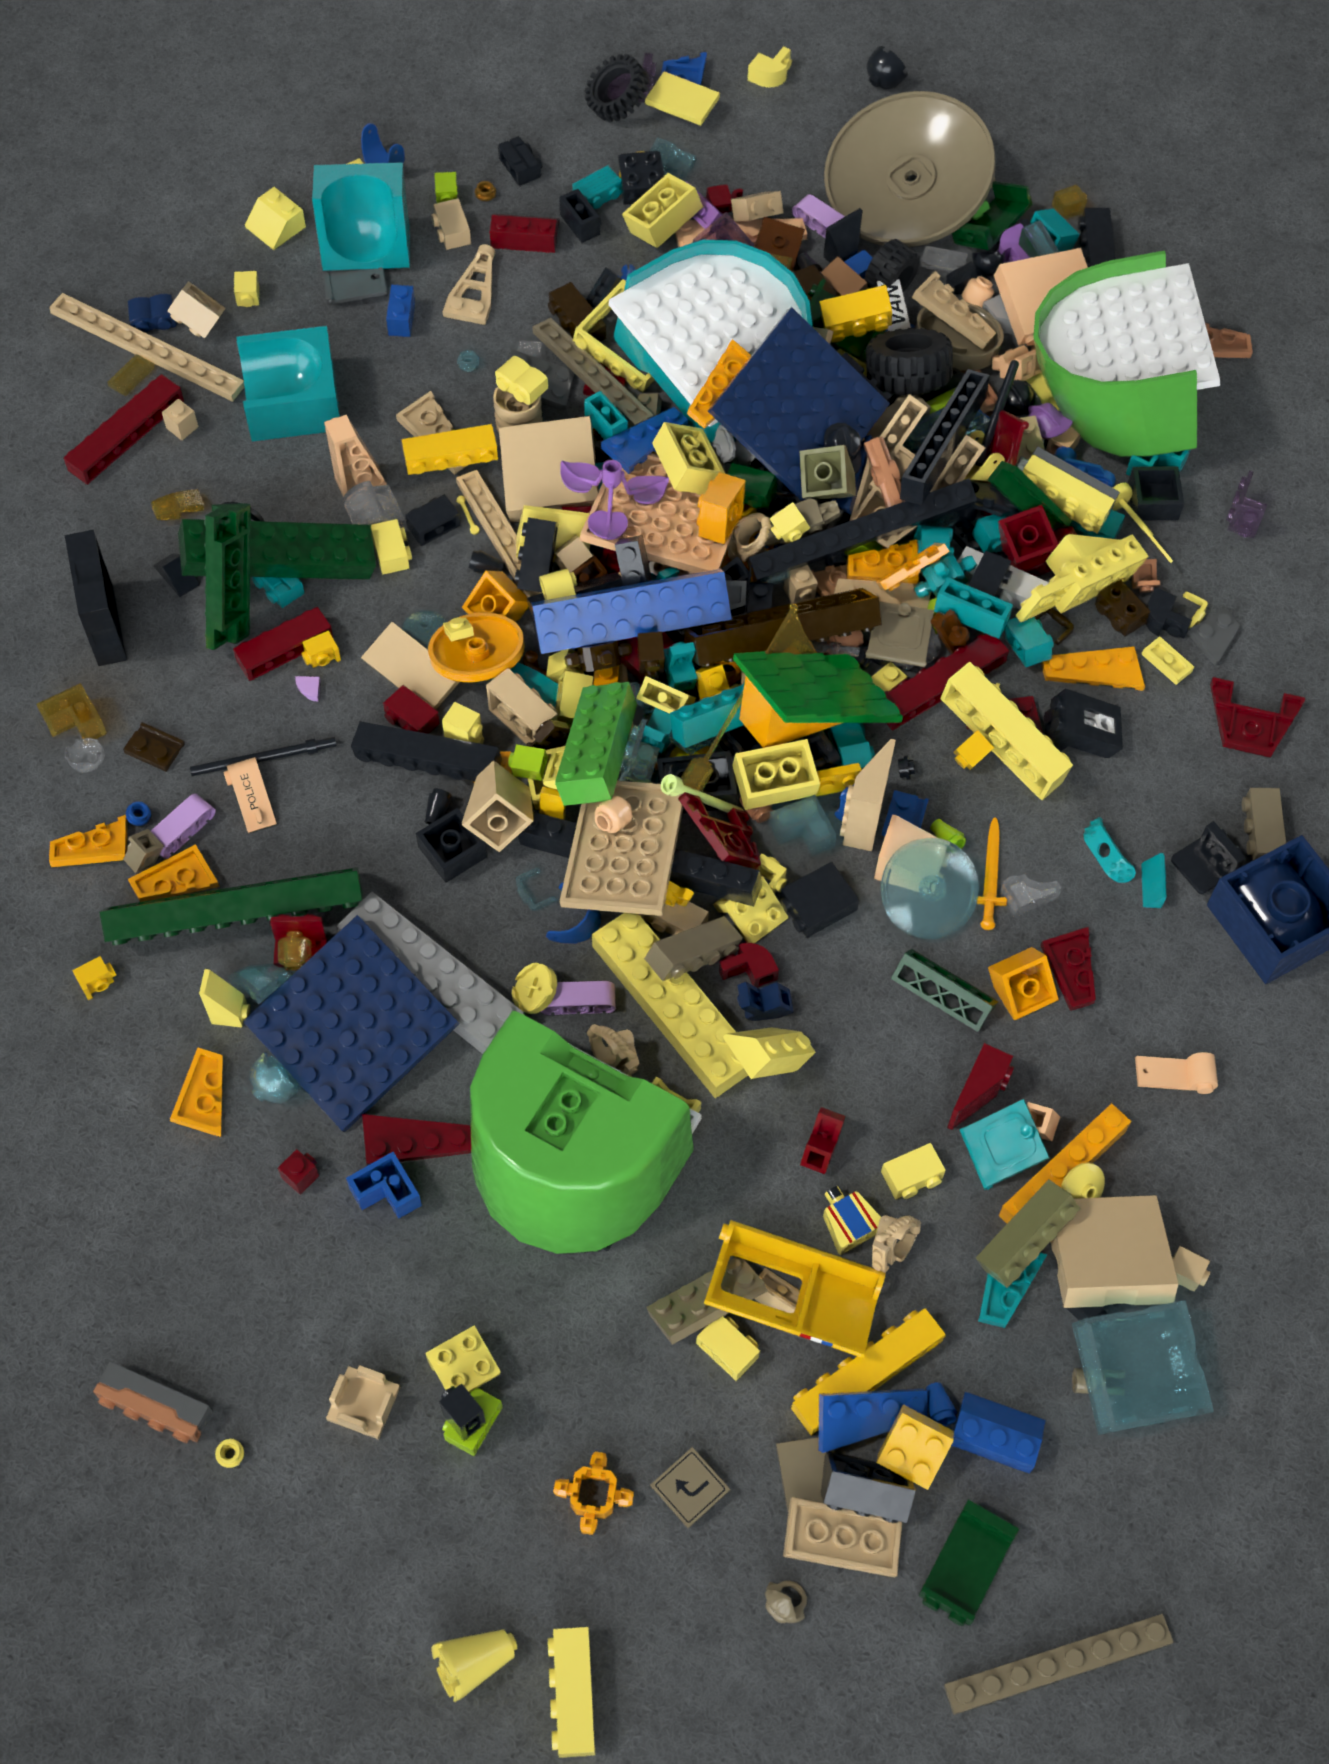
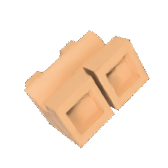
M1024 345L1016 349H1009L1005 351V354L996 355L992 358V369L1000 371V378H1005L1012 360L1019 362L1014 380L1025 381L1041 373L1036 349L1029 352L1028 348Z

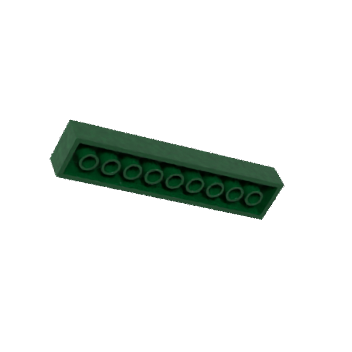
M355 867L104 908L99 913L104 941H112V945H121L128 943L134 937H138V941L154 939L157 936L156 934L163 933L164 937L179 935L184 929H189L190 933L205 931V928L209 925H215V929L230 927L234 921H240L241 925L255 923L259 917L265 916L266 920L269 921L271 917H278L290 912L292 916L306 915L309 909L317 908V912H326L333 910L334 905L342 904L343 908L356 907L359 904L358 901H362L363 893L359 868Z

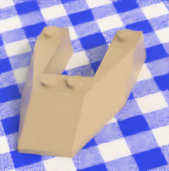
M910 394L880 436L884 438L890 457L898 466L900 483L903 474L915 456L914 453L902 445L928 409L927 406ZM965 435L930 492L963 481L985 447L968 435ZM868 458L849 521L887 508L880 488L876 487L873 481L871 464ZM917 526L879 539L877 542L885 548H889L890 545L896 543Z

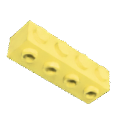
M589 1628L553 1629V1638H548L549 1657L554 1656L555 1668L549 1669L550 1687H556V1699L550 1700L551 1719L557 1718V1731H552V1750H558L559 1758L595 1755Z

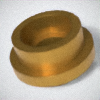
M482 181L475 188V196L480 201H490L495 198L496 189L491 182Z

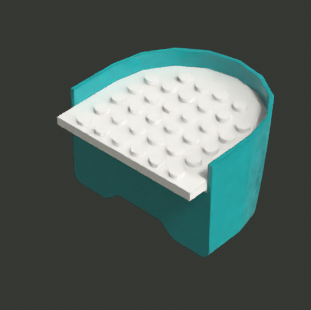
M703 239L665 253L628 274L624 291L609 299L608 304L618 316L614 331L616 343L639 370L651 374L688 419V426L704 430L710 443L714 441L716 431L721 424L715 419L704 429L687 412L700 389L706 383L710 373L718 364L722 354L728 348L731 340L733 339L752 355L784 313L791 307L812 326L810 301L794 273L768 252L739 241Z

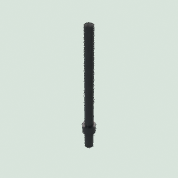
M335 737L315 740L314 738L305 740L306 743L191 766L190 771L192 776L224 770L227 769L228 765L254 757L258 763L308 752V755L318 753V750L335 747L337 744Z

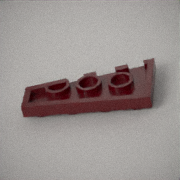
M362 1114L367 1166L391 1152L395 1153L399 1162L471 1153L470 1125Z

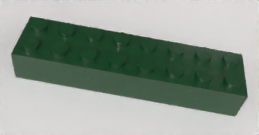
M182 519L178 531L182 576H206L204 569L206 564V550L204 548L205 520ZM250 521V577L370 579L376 568L371 525Z

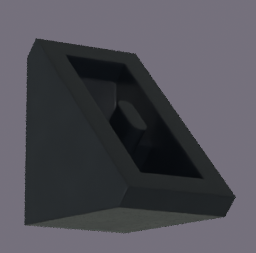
M970 261L947 274L946 284H949L954 289L953 294L962 295L970 279L981 276L990 281V278Z
M173 553L153 565L179 597L199 586L195 576H182L180 554Z

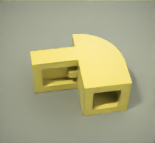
M783 46L774 59L758 53L748 65V81L763 87H776L786 81L787 71L792 62L790 59L791 49Z

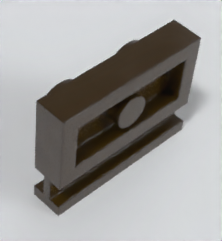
M549 719L539 726V731L533 736L535 740L528 742L526 745L545 750L562 747L567 742L572 723Z
M141 722L139 730L134 732L123 748V751L129 756L167 772L179 754L180 749L185 744L183 740Z

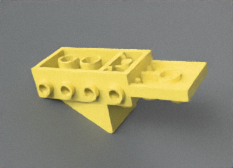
M1068 534L1046 560L1055 576L1050 579L1048 585H1038L1030 592L1032 594L1031 597L1021 603L1020 606L1022 608L1016 614V617L1022 623L1053 607H1056L1061 614L1098 596L1101 590L1119 579L1124 583L1127 582L1149 556L1133 534L1121 540Z

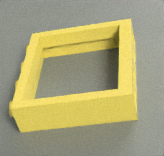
M623 279L575 329L573 341L577 347L585 349L597 362L611 369L615 375L625 378V381L632 388L644 392L655 380L651 374L648 373L645 376L587 333L600 319H603L612 310L608 305L609 299L624 291L626 281Z

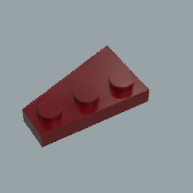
M1089 927L1044 940L1040 945L1047 956L1049 966L1070 1011L1092 1005L1096 1000L1094 977L1091 968V947H1089L1088 938Z

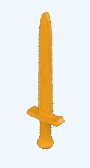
M997 818L992 819L988 834L983 897L977 895L972 897V903L984 905L983 920L980 923L984 930L995 928L996 924L993 919L994 906H1007L1006 897L997 898L999 824Z

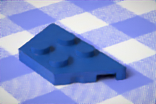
M707 52L700 53L698 58L689 59V56H685L677 60L663 61L661 75L663 72H667L702 85Z

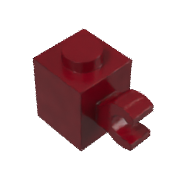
M728 184L707 187L706 199L723 215L733 210L731 199L743 197V189H736L730 194Z

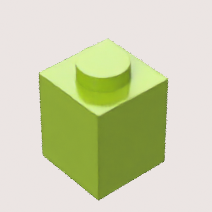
M456 172L434 173L436 202L441 203L458 199Z
M516 744L514 753H510L508 766L516 777L543 781L548 756L545 749Z

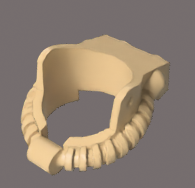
M753 513L742 518L737 524L738 528L734 530V535H732L729 543L728 557L733 560L738 556L741 561L746 562L749 557L767 551L764 546L769 536L771 523L770 518L762 513ZM760 530L757 539L748 545L750 537Z
M595 1024L589 1028L587 1035L589 1036L594 1057L632 1077V1074L637 1071V1067L640 1064L634 1047L632 1032L628 1029L616 1032L606 1026ZM602 1038L607 1042L608 1047H605Z
M885 1215L880 1218L872 1249V1267L875 1270L885 1273L889 1270L887 1263L892 1265L895 1260L902 1262L907 1257L916 1239L915 1237L921 1231L920 1220L912 1216H903L896 1219Z

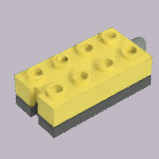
M1040 447L1036 448L1029 460L1021 456L1016 464L1071 520L1081 524L1085 530L1093 531L1097 534L1110 515L1120 493Z

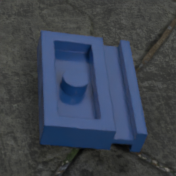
M894 790L882 835L886 836L892 814L921 828L929 799L925 798L923 800L918 798V796Z

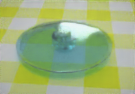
M922 838L906 843L892 855L884 869L881 881V896L884 908L892 922L903 932L911 936L923 939H938L949 936L965 925L977 904L979 884L974 865L962 849L947 840Z

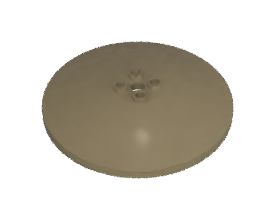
M913 91L880 99L853 116L837 134L830 147L824 170L825 189L829 203L834 210L843 216H847L861 208L863 213L860 238L871 243L883 246L892 239H899L908 247H914L940 240L967 223L976 214L988 196L995 174L993 141L981 118L967 105L947 95L935 92ZM910 175L917 176L912 182L906 180Z

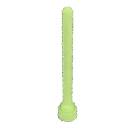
M672 774L666 775L661 782V790L667 795L674 797L686 792L699 796L702 803L726 813L732 808L744 811L741 807L684 785L681 778Z

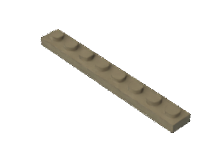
M552 318L533 326V334L595 393L602 391L625 416L630 427L654 417L642 403L585 349L577 347L573 338Z
M1163 1614L944 1684V1688L953 1715L1171 1645L1174 1642Z

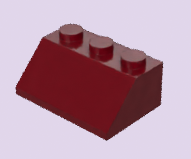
M493 214L489 231L491 247L494 249L555 253L560 220L559 218Z

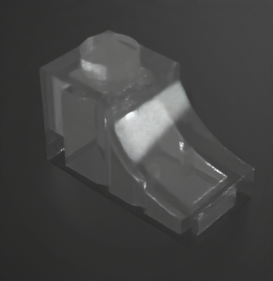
M1026 874L1018 877L1014 875L1003 882L1000 895L1007 898V906L1014 918L1058 899L1062 888L1057 880L1042 883L1027 878Z

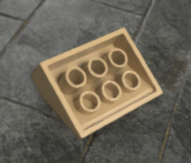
M890 739L856 776L854 786L849 785L840 831V836L844 837V846L868 851L873 849L896 741L894 739Z

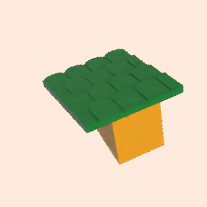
M765 651L734 653V662L746 675L739 719L763 748L784 744L841 723H902L903 716L900 714L899 708L886 698L885 692L873 683L871 676L859 667L858 661L851 655H824L823 653L794 655L788 652L766 654Z

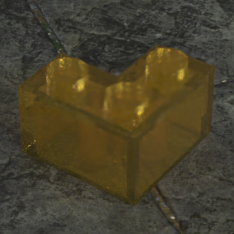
M81 683L36 704L52 737L75 727L84 744H87L107 734L98 712Z

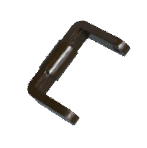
M1051 608L1034 616L1038 620L1047 613L1052 619L1067 629L1055 641L1056 645H1059L1073 632L1074 625L1063 614H1060L1058 610L1056 611Z

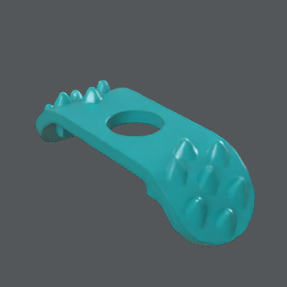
M1098 817L1094 821H1090V825L1084 829V841L1105 873L1118 883L1131 881L1136 874L1135 867L1124 858L1106 831L1103 819ZM1103 843H1107L1110 847V853L1107 857H1103L1099 851Z

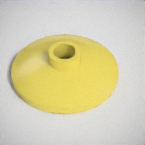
M1089 1162L1081 1163L1068 1172L1061 1188L1070 1193L1074 1199L1100 1198L1104 1190L1105 1177L1103 1171L1097 1165Z

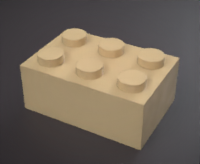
M509 668L486 685L489 710L525 744L535 740L533 736L539 731L538 728L543 722L549 719L558 721V712L554 706L546 704L534 688L530 689L525 684L523 678L518 673L514 674Z

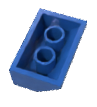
M965 1392L953 1429L954 1440L951 1446L1030 1474L1035 1467L1041 1446L1045 1420Z

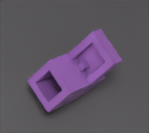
M1021 223L1007 229L1001 236L998 252L1000 254L1005 253L1006 262L1030 258L1018 244L1021 229H1023L1030 242H1032L1033 238Z

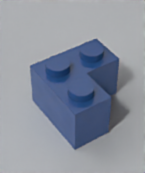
M394 1152L389 1153L346 1178L349 1189L361 1210L386 1197L396 1216L400 1219L422 1206L417 1190Z

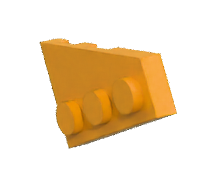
M917 539L911 540L908 544L898 546V544L890 545L889 548L878 551L873 549L848 555L847 579L878 581L918 554ZM918 574L912 578L906 577L900 582L917 584L919 580Z
M126 815L118 817V821L105 825V823L95 825L96 829L85 833L78 831L50 841L49 863L51 867L123 860L127 852L128 824Z
M197 1048L170 1117V1122L221 1137L223 1055Z

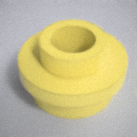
M226 1439L218 1445L215 1456L221 1466L233 1468L242 1462L244 1448L239 1441ZM233 1449L235 1450L234 1457L226 1458V1451Z

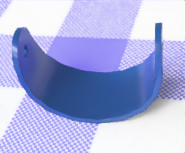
M369 123L363 128L361 147L366 164L404 163L405 153L402 145L394 144L390 148L389 153H387L380 141L377 127Z
M564 882L560 883V885H559V889H560L561 891H562L563 883H564ZM588 910L584 919L577 926L565 931H548L546 937L551 941L575 944L586 941L598 930L601 924V913L599 910Z

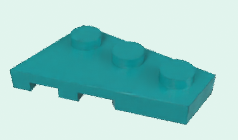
M1039 1253L1038 1257L1023 1270L1019 1278L1013 1281L1008 1288L987 1273L978 1322L1005 1328L1048 1254Z

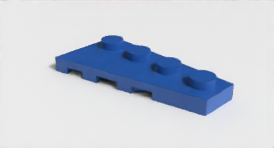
M673 407L602 441L601 449L613 460L620 462L622 468L630 474L634 471V466L638 463L642 464L647 460V456L650 453L656 452L652 442L664 422L688 426V419Z
M904 1389L819 1394V1451L824 1453L890 1431L903 1404L927 1417V1390Z

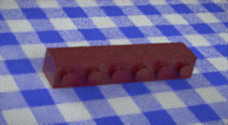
M162 374L155 380H152L148 386L134 395L127 404L119 408L113 416L104 421L93 433L86 436L79 445L63 457L68 471L88 485L164 419L162 412L177 399L184 402L181 388Z
M980 634L970 644L960 646L950 656L937 660L935 665L930 668H923L913 678L901 681L893 690L885 691L886 698L899 708L900 714L903 716L902 723L886 724L893 731L942 701L940 698L949 678L968 662L979 667L984 675L1006 663L1009 650L1000 639L988 634Z

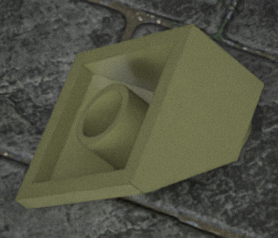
M845 445L800 451L802 498L837 499L856 496L855 472Z

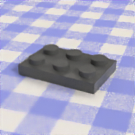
M511 349L507 361L511 357L517 356L523 359L530 367L540 370L548 378V390L541 395V403L564 410L574 372L571 369Z

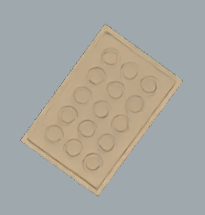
M617 781L613 796L622 797L630 803L632 820L618 832L609 833L601 830L595 822V809L602 802L581 804L561 892L560 906L565 908L663 916L683 811V805L678 799L681 794L674 797L662 792L661 784Z

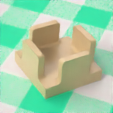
M360 1365L358 1369L348 1366L345 1375H339L329 1399L331 1408L326 1419L327 1421L379 1439L400 1390V1385L386 1380L385 1375Z

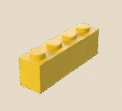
M492 424L401 439L408 475L498 460L497 444Z

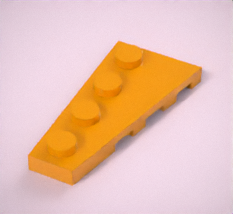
M733 339L687 412L704 429L715 420L708 410L751 357V354Z
M1134 646L1052 655V659L1041 662L1045 681L1074 684L1081 682L1089 683V685L1099 686V684L1110 685L1113 688L1123 689V687H1129L1142 691L1145 688Z

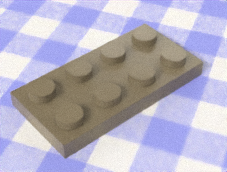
M735 1257L728 1261L721 1284L723 1291L749 1300H753L767 1292L765 1283L744 1259ZM714 1270L646 1307L650 1317L672 1345L729 1313L704 1304Z

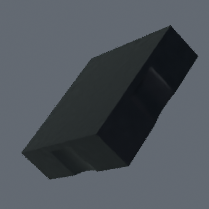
M94 529L64 535L78 615L98 666L127 661L113 583Z

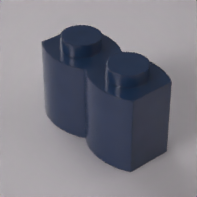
M158 294L150 298L138 297L130 299L128 301L130 325L144 333L154 329L168 330L177 326V322L171 318V314L168 312V309L174 302L172 295Z

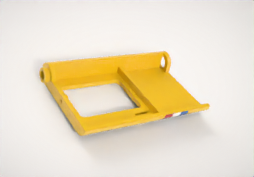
M730 1220L729 1225L723 1224L719 1239L724 1241L704 1304L864 1358L877 1299L881 1292L886 1272L877 1271L872 1267ZM736 1256L800 1278L802 1284L794 1312L787 1313L723 1291L721 1284L729 1258Z

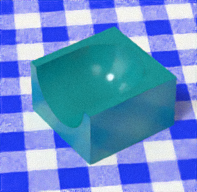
M403 162L314 165L312 202L322 270L379 269L381 267L383 269L410 268V228Z
M327 326L236 337L246 401H243L244 411L252 442L325 433L324 422L340 417L334 364Z

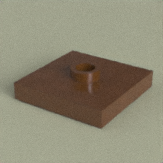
M764 217L755 248L768 252L787 269L793 271L805 229Z

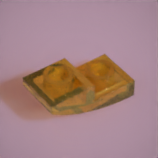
M198 489L171 493L151 502V507L157 520L180 519L181 512L203 511L205 505Z

